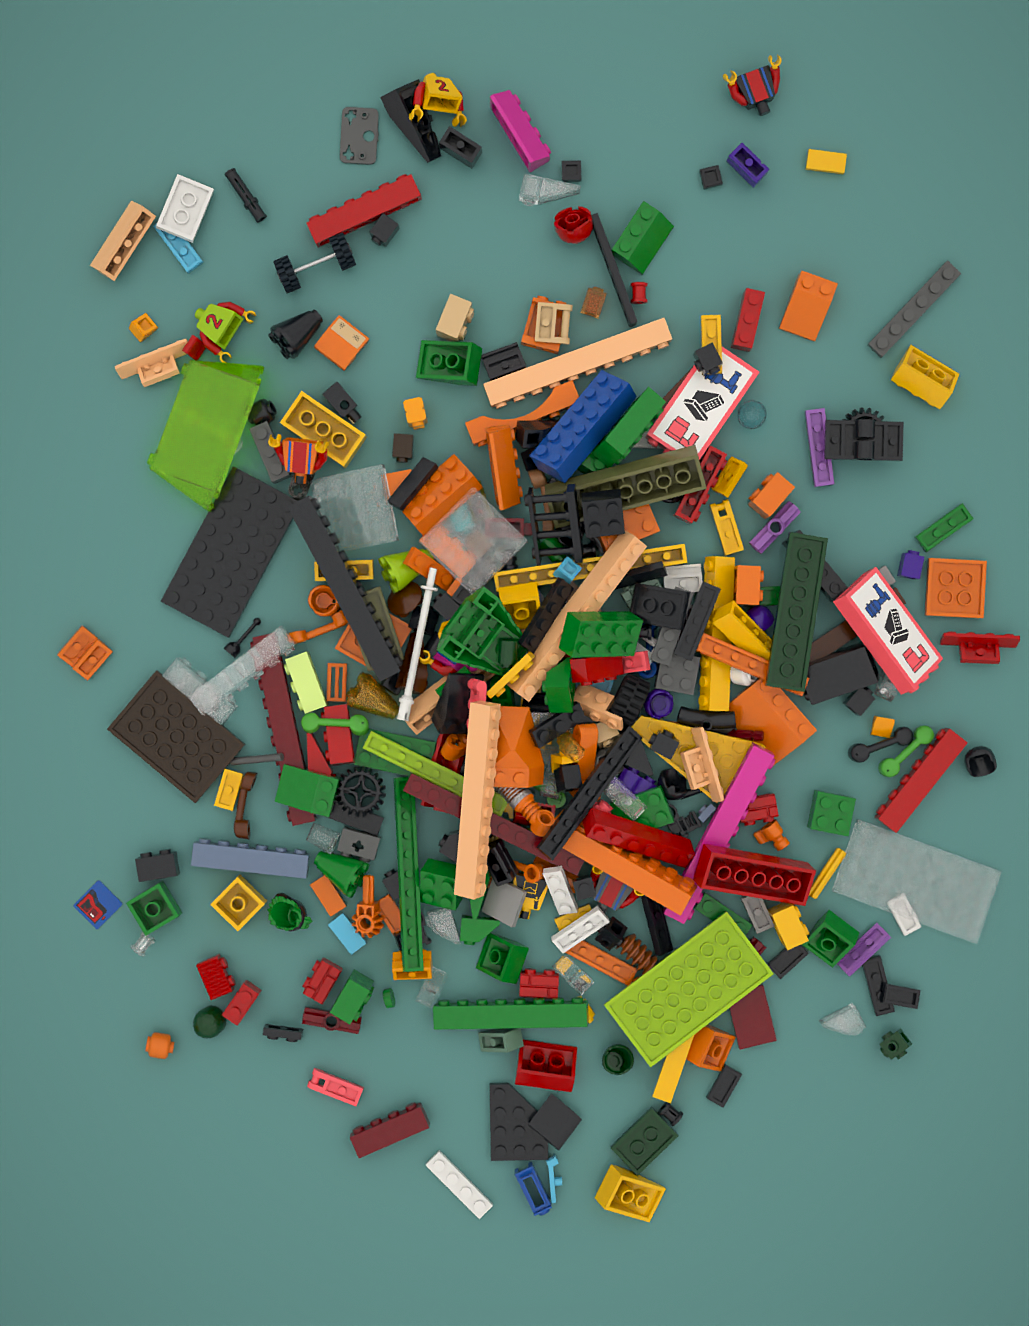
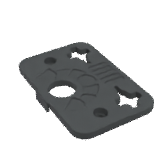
M345 107L343 109L340 160L343 163L371 165L376 162L379 136V114L376 109ZM349 111H353V114L356 115V118L352 119L351 125H349L348 118L345 117V114H349ZM367 131H371L374 134V139L370 142L365 141L363 138L364 133ZM348 145H350L351 153H354L350 160L343 156V153L347 152Z

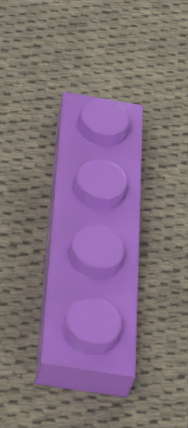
M825 408L806 410L805 419L814 487L834 485L832 461L824 459Z

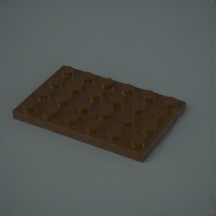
M158 670L155 671L107 728L108 731L194 803H197L246 745Z

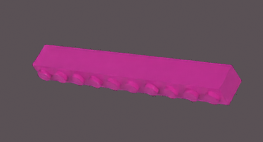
M752 742L724 794V801L720 802L694 850L695 856L684 869L681 876L689 877L693 880L703 844L729 848L730 843L728 842L731 836L735 837L739 830L737 826L739 821L744 820L748 813L746 808L749 803L754 802L758 786H762L766 780L765 773L767 769L771 770L775 763L773 752ZM697 886L681 916L666 907L663 908L664 914L685 924L686 920H690L694 914L693 907L695 903L699 904L701 901L703 889Z

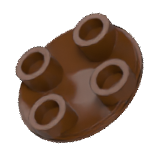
M410 582L401 591L391 592L387 601L389 610L402 618L407 617L411 611L422 604V590L417 583Z

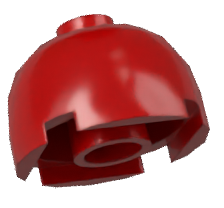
M579 206L578 210H572V207L560 211L555 216L554 222L555 231L560 239L571 244H578L586 240L593 229L591 212L587 208Z

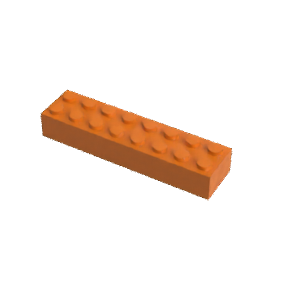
M563 810L555 817V821L563 812ZM583 822L579 824L562 847L680 916L698 886L691 878L683 877L675 869L663 866L658 859L649 858L645 855L586 837Z

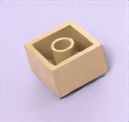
M450 294L436 327L437 336L448 341H463L467 333L466 324L467 322L471 323L474 316L472 302Z

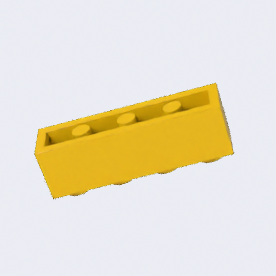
M734 600L716 609L712 623L736 647L769 661L772 639Z

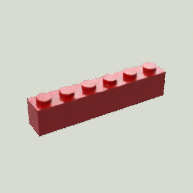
M401 175L396 179L397 181L391 184L386 182L380 185L376 191H366L361 195L362 197L356 200L354 198L349 199L339 208L335 206L328 209L324 215H315L309 218V222H306L317 248L329 243V238L342 232L344 235L377 221L383 213L387 216L422 200L412 175Z
M950 728L941 729L936 734L934 743L932 745L929 744L923 751V757L917 759L911 766L912 771L901 778L899 782L901 785L897 790L893 789L888 795L889 800L885 805L881 804L876 810L877 815L875 818L895 833L899 831L968 742Z
M591 808L582 821L586 837L670 864L686 868L695 856L691 840L595 808Z

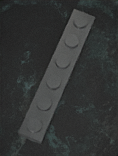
M947 260L868 343V346L882 358L961 273Z

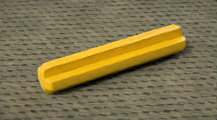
M836 848L812 884L809 893L810 897L818 898L845 857V851Z

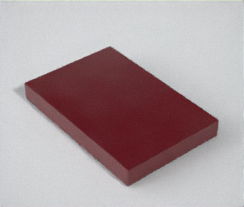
M760 984L729 1008L740 1050L777 1041L764 985Z

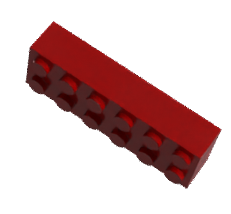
M703 844L693 880L702 889L806 906L816 870L808 862Z

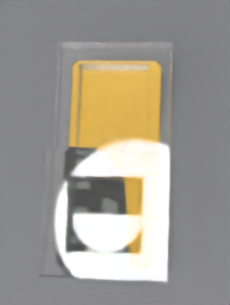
M566 953L552 966L580 995L594 983V980Z

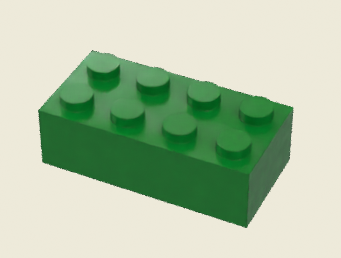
M648 386L631 404L592 454L607 467H611L614 463L618 465L631 452V448L640 441L644 432L652 426L653 421L664 411L662 406L666 401Z
M630 611L567 612L559 649L571 658L634 656L643 620Z

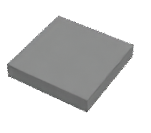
M492 878L482 912L510 927H516L527 891L510 882L496 886Z

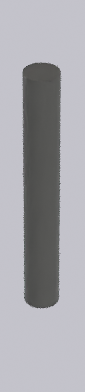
M283 753L235 757L230 764L242 765L283 761L284 755Z

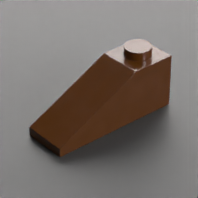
M416 632L410 634L404 654L405 659L403 660L402 669L399 672L395 685L396 688L404 691ZM422 642L420 657L422 659H426L425 654L423 653L424 644ZM420 660L417 666L412 694H423L428 685L427 664H422Z

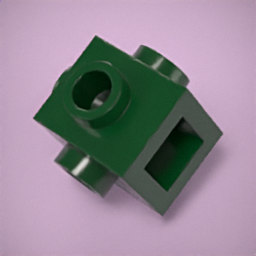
M901 1028L895 1033L889 1031L881 1037L884 1041L879 1044L883 1055L891 1060L895 1057L899 1060L907 1054L906 1049L912 1045Z

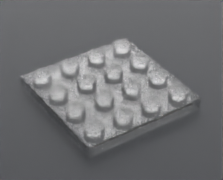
M384 464L310 480L313 497L318 499L322 507L319 509L322 516H327L331 524L328 526L331 533L335 532L340 541L337 545L340 550L346 552L399 541L393 507L387 501L390 498Z
M473 486L419 542L472 594L482 586H485L528 540Z

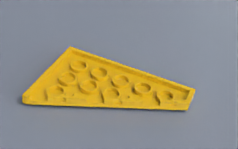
M640 715L631 728L642 737L641 741L649 748L651 745L648 743L653 733L657 734L658 730L662 732L664 729L674 734V738L679 740L680 743L671 760L660 754L658 755L687 779L680 753L696 747L691 728L694 727ZM706 731L708 745L713 753V762L718 770L719 783L725 794L753 741ZM753 742L763 748H766V746L762 743ZM707 785L698 788L711 798Z

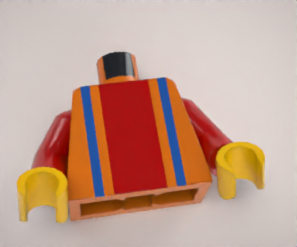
M277 434L276 439L270 435L268 444L274 447L280 462L285 466V470L295 473V483L306 484L307 474H314L320 470L328 459V441L323 445V441H320V439L316 441L287 437L281 442V434Z

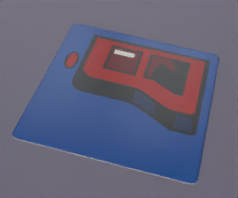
M98 880L73 907L96 929H99L123 903Z

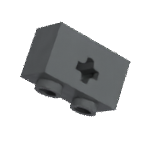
M344 826L337 851H341L340 854L343 856L352 857V855L359 856V860L370 862V860H375L381 836ZM361 841V845L364 847L357 850L356 845L353 844Z

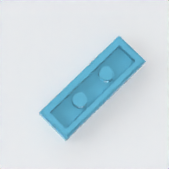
M157 223L153 226L188 274L204 263L187 240L157 229Z

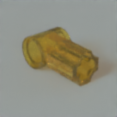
M569 730L557 737L559 751L571 761L578 762L584 756L585 749L579 745Z

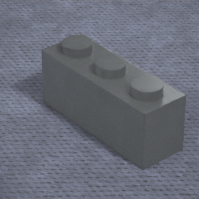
M266 421L249 428L271 482L276 484L292 477L291 473L287 472L285 466L280 462L274 447L268 444L270 435L276 439L270 424Z

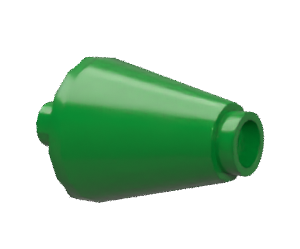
M320 851L314 860L317 868L349 898L354 896L358 886H363V876L370 866L362 860L327 851Z

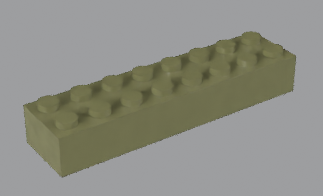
M696 445L572 477L566 483L557 481L546 484L545 495L563 494V492H566L568 484H576L580 522L584 521L581 493L620 489L622 509L624 511L707 488ZM548 503L551 513L566 512L568 509V503ZM566 519L553 520L555 528L570 525V521H566Z

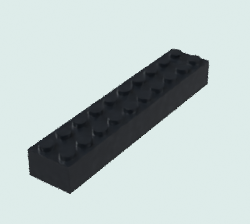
M307 496L288 506V509L379 682L400 672L403 661L399 653H394L392 649L394 644L390 636H385L383 622L381 619H376L374 605L372 602H367L365 588L362 584L358 585L356 581L358 575L355 569L348 566L346 561L349 558L346 552L338 547L337 544L340 541L335 532L331 533L328 528L331 524L327 516H322L319 511L322 507L318 499Z

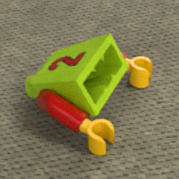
M223 302L217 305L209 304L206 310L198 308L195 312V318L199 320L197 328L201 330L199 335L203 345L214 355H219L222 363H227L222 359L224 354L232 358L230 353L223 352L221 349H226L242 323L243 318L241 316L245 317V321L249 324H252L253 321L249 320L247 315L252 314L256 317L254 311L246 312L244 308L232 302Z

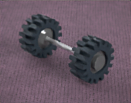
M343 232L329 238L334 253L296 269H293L288 255L273 261L278 277L287 294L301 288L296 273L333 257H337L342 271L356 265L353 253Z

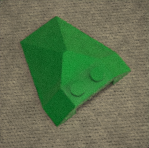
M482 586L463 601L442 630L437 651L453 662L504 676L511 668L502 667V664L498 663L499 638H515L519 641L523 633L515 624L501 600ZM519 644L517 663L527 653V650Z

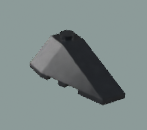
M418 79L380 98L390 118L428 163L441 157L436 133L432 131L430 123L433 121L432 115H428V111L420 107L423 111V117L418 122L416 114H414L412 120L409 119V114L415 107L413 99L415 89L420 83Z

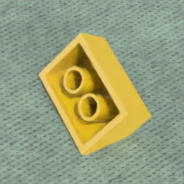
M910 345L896 367L891 381L897 386L910 391L914 396L925 400L929 405L941 409L953 393L959 373Z

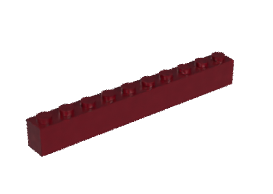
M271 633L252 637L253 642H250L252 653H256L257 657L254 664L256 671L260 672L261 676L258 682L260 690H264L263 706L264 709H268L269 717H266L268 728H272L273 735L270 736L273 747H276L277 753H283L284 755L283 761H275L277 766L280 765L281 773L278 774L280 781L284 764L306 769L278 634ZM288 806L287 818L289 822H292V826L317 820L314 813Z
M412 772L410 773L403 788L404 792L460 818L462 797ZM492 813L490 822L492 835L556 866H562L564 870L574 875H578L584 860L563 848L554 860H549L536 848L543 839L542 836H537L532 831Z

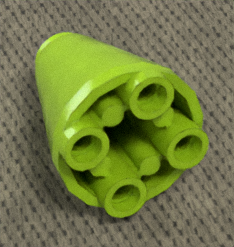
M428 548L425 550L419 549L420 551H422L434 560L433 555ZM409 551L384 555L378 558L379 564L383 568L381 575L385 582H390L389 585L393 593L401 591L419 576L418 573L403 564Z

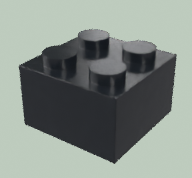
M620 489L581 493L586 538L625 534Z

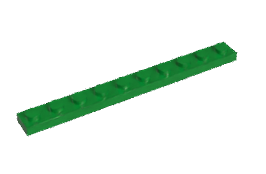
M397 777L393 779L403 972L424 971L415 797L403 791L408 777Z

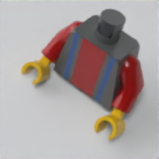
M595 866L592 867L590 875L596 892V896L592 898L598 901L597 906L604 913L607 912L609 907L616 911L619 908L623 909L635 902L640 896H643L642 893Z

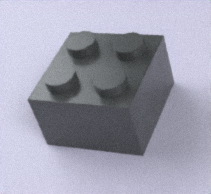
M673 654L669 666L658 663L654 688L694 695L701 657L693 656L692 661Z

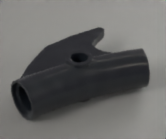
M681 706L676 721L682 725L703 727L706 731L727 735L736 728L735 711H704Z

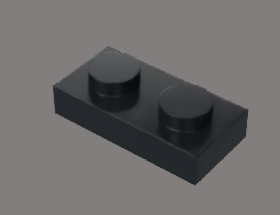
M265 1024L263 1035L272 1040H278L280 1037L286 1038L288 1042H297L302 1039L304 1029Z

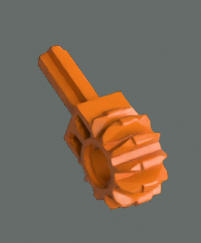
M373 875L363 876V900L357 904L356 914L352 916V919L355 921L352 923V926L357 927L355 933L361 932V937L367 935L369 938H372L374 934L378 935L380 929L384 927V924L381 922L384 920V917L379 916L381 912L379 910L380 901H374ZM365 918L370 920L371 925L366 923Z

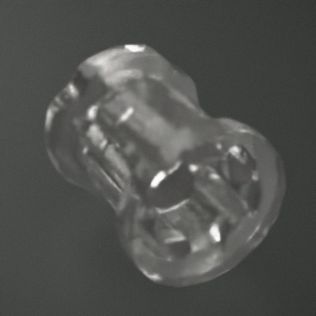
M142 931L139 939L130 947L135 953L144 957L146 950L156 940L151 935L145 936Z

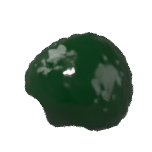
M212 1005L201 1009L193 1020L195 1033L206 1039L218 1036L226 1026L227 1020L222 1016L223 1011L219 1007Z
M622 1044L608 1047L602 1057V1066L607 1072L614 1075L627 1073L634 1064L631 1050Z

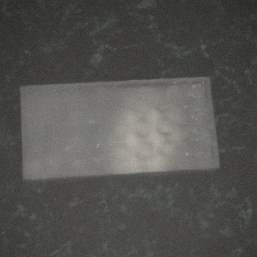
M857 819L832 892L977 944L1002 872Z

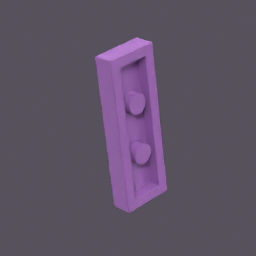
M876 923L856 942L855 946L837 965L850 977L891 938L890 935Z

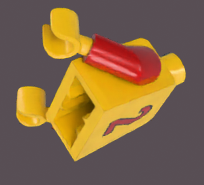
M435 73L426 75L423 82H420L415 89L413 99L415 107L409 114V119L412 120L414 114H416L418 122L423 117V111L420 109L422 107L426 110L454 113L456 117L452 119V125L456 127L460 123V127H462L467 122V118L462 114L464 108L461 91L455 87L449 78L437 77Z

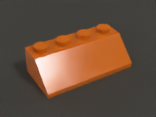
M508 424L485 428L495 501L499 510H505L520 504V498L523 497L522 487L518 486L517 479H520L519 467L515 466V460H518L517 449L513 448L512 441H515L514 429H510Z

